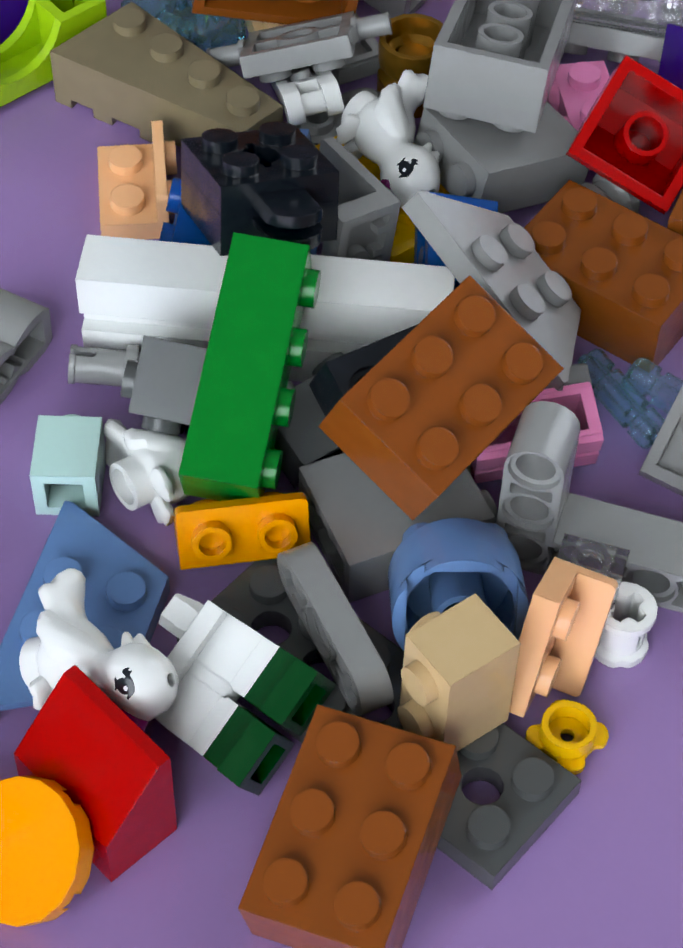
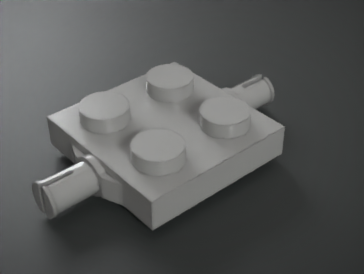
M354 11L250 32L245 40H238L236 44L207 48L206 53L226 67L241 65L244 79L259 76L261 83H270L290 77L292 75L291 69L312 65L313 71L324 72L340 68L346 64L345 58L353 57L355 45L361 43V40L389 34L393 35L389 11L362 18H356Z

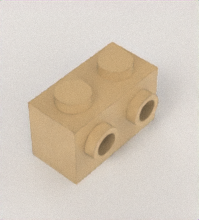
M476 593L442 613L435 611L426 614L405 635L403 668L401 669L400 705L397 710L399 720L405 731L455 745L457 752L508 720L521 645L517 638Z

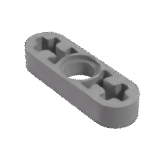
M307 542L278 553L277 565L284 589L352 712L356 716H362L392 704L394 699L393 688L385 664L318 547L313 542Z

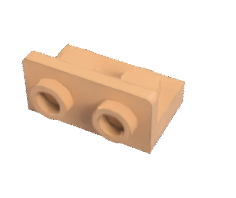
M162 120L151 121L153 144H124L97 147L101 236L144 240L160 239L163 222L169 223V215L175 214L166 211L172 180H166V175L177 174L175 140L164 141Z
M553 558L532 595L518 640L521 645L510 713L524 718L535 695L539 694L547 698L552 688L573 697L581 695L618 588V582L615 579L560 558Z

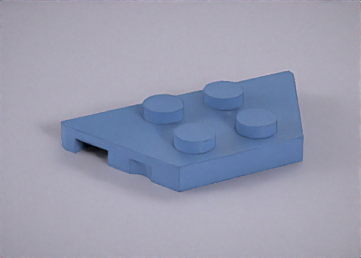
M64 501L0 645V711L33 706V696L20 672L19 656L24 642L29 638L38 637L36 633L37 619L40 612L45 611L38 594V589L43 584L50 583L58 573L67 568H75L83 573L86 578L84 607L87 619L107 637L114 649L121 647L122 633L129 632L133 638L138 633H141L150 643L170 593L168 575L73 502Z

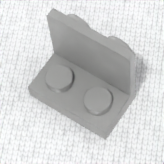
M334 137L321 140L319 151L339 171L337 240L321 242L323 244L321 255L390 261L401 201Z

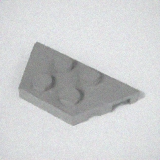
M421 190L417 192L401 208L460 284L470 275L564 368L545 389L554 387L558 390L569 380L581 309L573 300L572 291L568 283L561 275L549 269L536 252L535 243L531 235L521 225L514 223L509 215Z

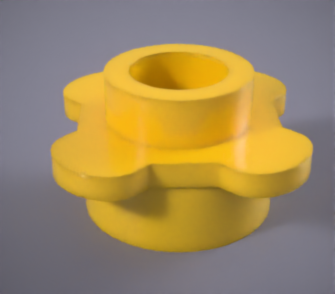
M561 699L551 703L544 712L540 724L531 725L527 729L525 739L572 774L577 775L584 770L585 759L592 751L603 749L607 745L609 733L604 724L597 722L596 717L588 707L576 701ZM569 734L573 736V739L565 741L560 735Z

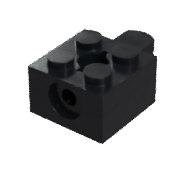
M278 121L262 124L259 130L243 132L215 128L204 131L201 137L181 139V205L220 256L229 254L233 232L310 245V249L319 246L321 242L337 240L339 171L295 125Z

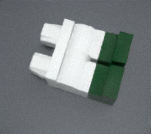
M177 593L160 614L158 624L180 639L167 657L173 664L178 676V691L171 707L155 717V719L217 767V770L236 786L259 796L295 743L237 701L240 696L255 705L260 711L281 726L301 736L311 722L317 704L323 705L336 684L225 612L210 600H207L205 605L196 600Z

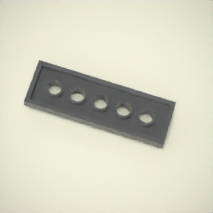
M277 559L253 562L211 601L256 632L266 626L283 628L289 633V637L276 645L309 666L324 663L284 589L278 570ZM359 618L385 664L393 688V703L387 705L392 711V715L379 723L404 730L397 712L400 705L401 669L403 668L404 651ZM336 684L322 706L355 715ZM271 719L295 739L303 743L309 725L302 735L299 736ZM504 723L457 752L462 777L437 846L440 851L491 890L494 889L579 794L582 781ZM485 781L496 787L500 793V798L491 804H476L465 797L462 789L470 782Z

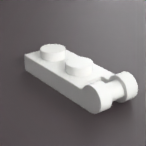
M311 65L291 69L292 75L290 77L271 82L272 88L283 105L288 123L296 126L307 123V116L326 112L329 117L343 113L345 110L338 82L331 71L315 72Z

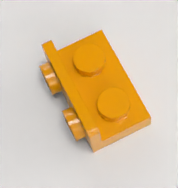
M266 492L264 496L259 498L252 497L225 501L204 499L193 502L190 505L173 508L175 515L173 516L174 532L180 570L277 559L278 553L310 542L308 501L303 492L287 494Z

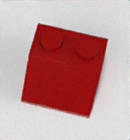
M626 55L609 77L582 122L566 155L665 215L683 186V90Z
M76 665L72 666L61 676L15 750L14 758L18 776H33L55 780L67 789L62 791L69 795L73 804L81 805L90 823L94 845L92 864L113 882L177 830L171 758Z

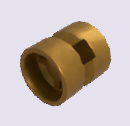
M418 13L402 14L391 18L393 35L379 36L378 59L380 69L377 72V91L381 92L388 84H398L405 69L412 70L415 74L425 73L429 75L433 46L443 26L441 21ZM423 104L416 109L414 118L422 117Z

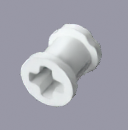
M630 582L618 583V588L595 653V658L602 664L611 668H632L641 663L647 655L649 647L647 632L651 630L656 622L658 606L654 596L646 588Z

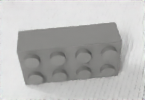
M455 0L433 46L423 108L436 110L442 116L453 120L471 118L493 123L498 129L506 132L519 133L528 131L536 133L569 39L577 0Z

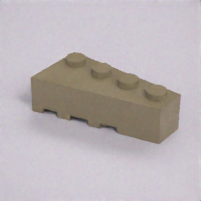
M132 1L50 51L56 102L73 108L77 103L93 109L94 118L113 125L118 120L135 127L140 131V138L151 143V121L157 120L163 121L164 141L175 140V145L181 147V139L201 137L202 133L209 129L224 128L235 132L259 130V127L267 122H283L282 104Z

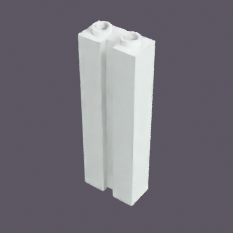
M86 234L75 278L79 313L84 314L81 329L83 347L126 350L127 345H139L140 352L145 335L207 348L228 255L220 256L212 245ZM310 254L311 268L321 271L320 287L315 308L304 307L300 328L308 329L307 350L302 368L291 366L289 381L303 382L313 376L312 371L314 368L335 353L342 352L347 354L419 324L454 290V275L447 266Z

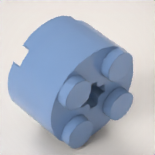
M447 518L430 523H416L404 532L402 542L391 558L388 568V588L392 628L396 642L403 651L405 635L420 618L435 611L442 613L475 593L519 640L528 612L529 601L518 553L509 540L508 534L501 526L469 518Z

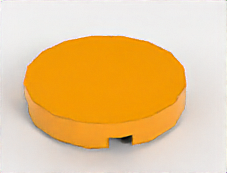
M14 776L0 780V923L21 927L57 919L69 909L63 908L71 902L74 894H81L90 877L94 845L89 819L81 805L73 804L69 795L62 791L67 789L55 780L33 776Z

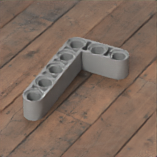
M538 401L527 405L521 414L504 463L496 521L497 525L504 528L509 540L515 547L522 570L544 576L553 558L557 557L611 577L618 583L630 582L646 588L654 596L658 607L683 613V522L569 493L580 434V421L571 410L555 402Z

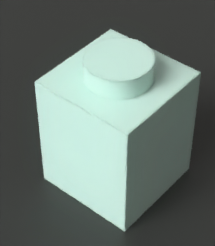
M76 414L63 416L38 415L29 475L36 515H59L64 501H69L78 505L90 516H100L106 466L102 417L80 416Z

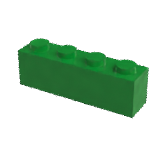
M233 232L178 474L184 495L225 501L252 497L259 498L264 496L265 488H277L282 467L283 450L274 449L279 426L289 428L291 424L296 389L287 388L291 366L302 368L308 343V329L300 328L304 307L315 308L321 280V271L311 268L310 245Z

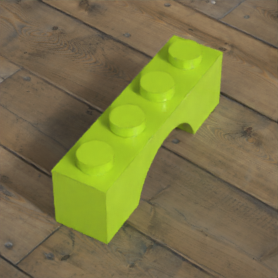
M28 0L25 13L19 25L0 44V107L53 81L50 51L107 17L106 0Z

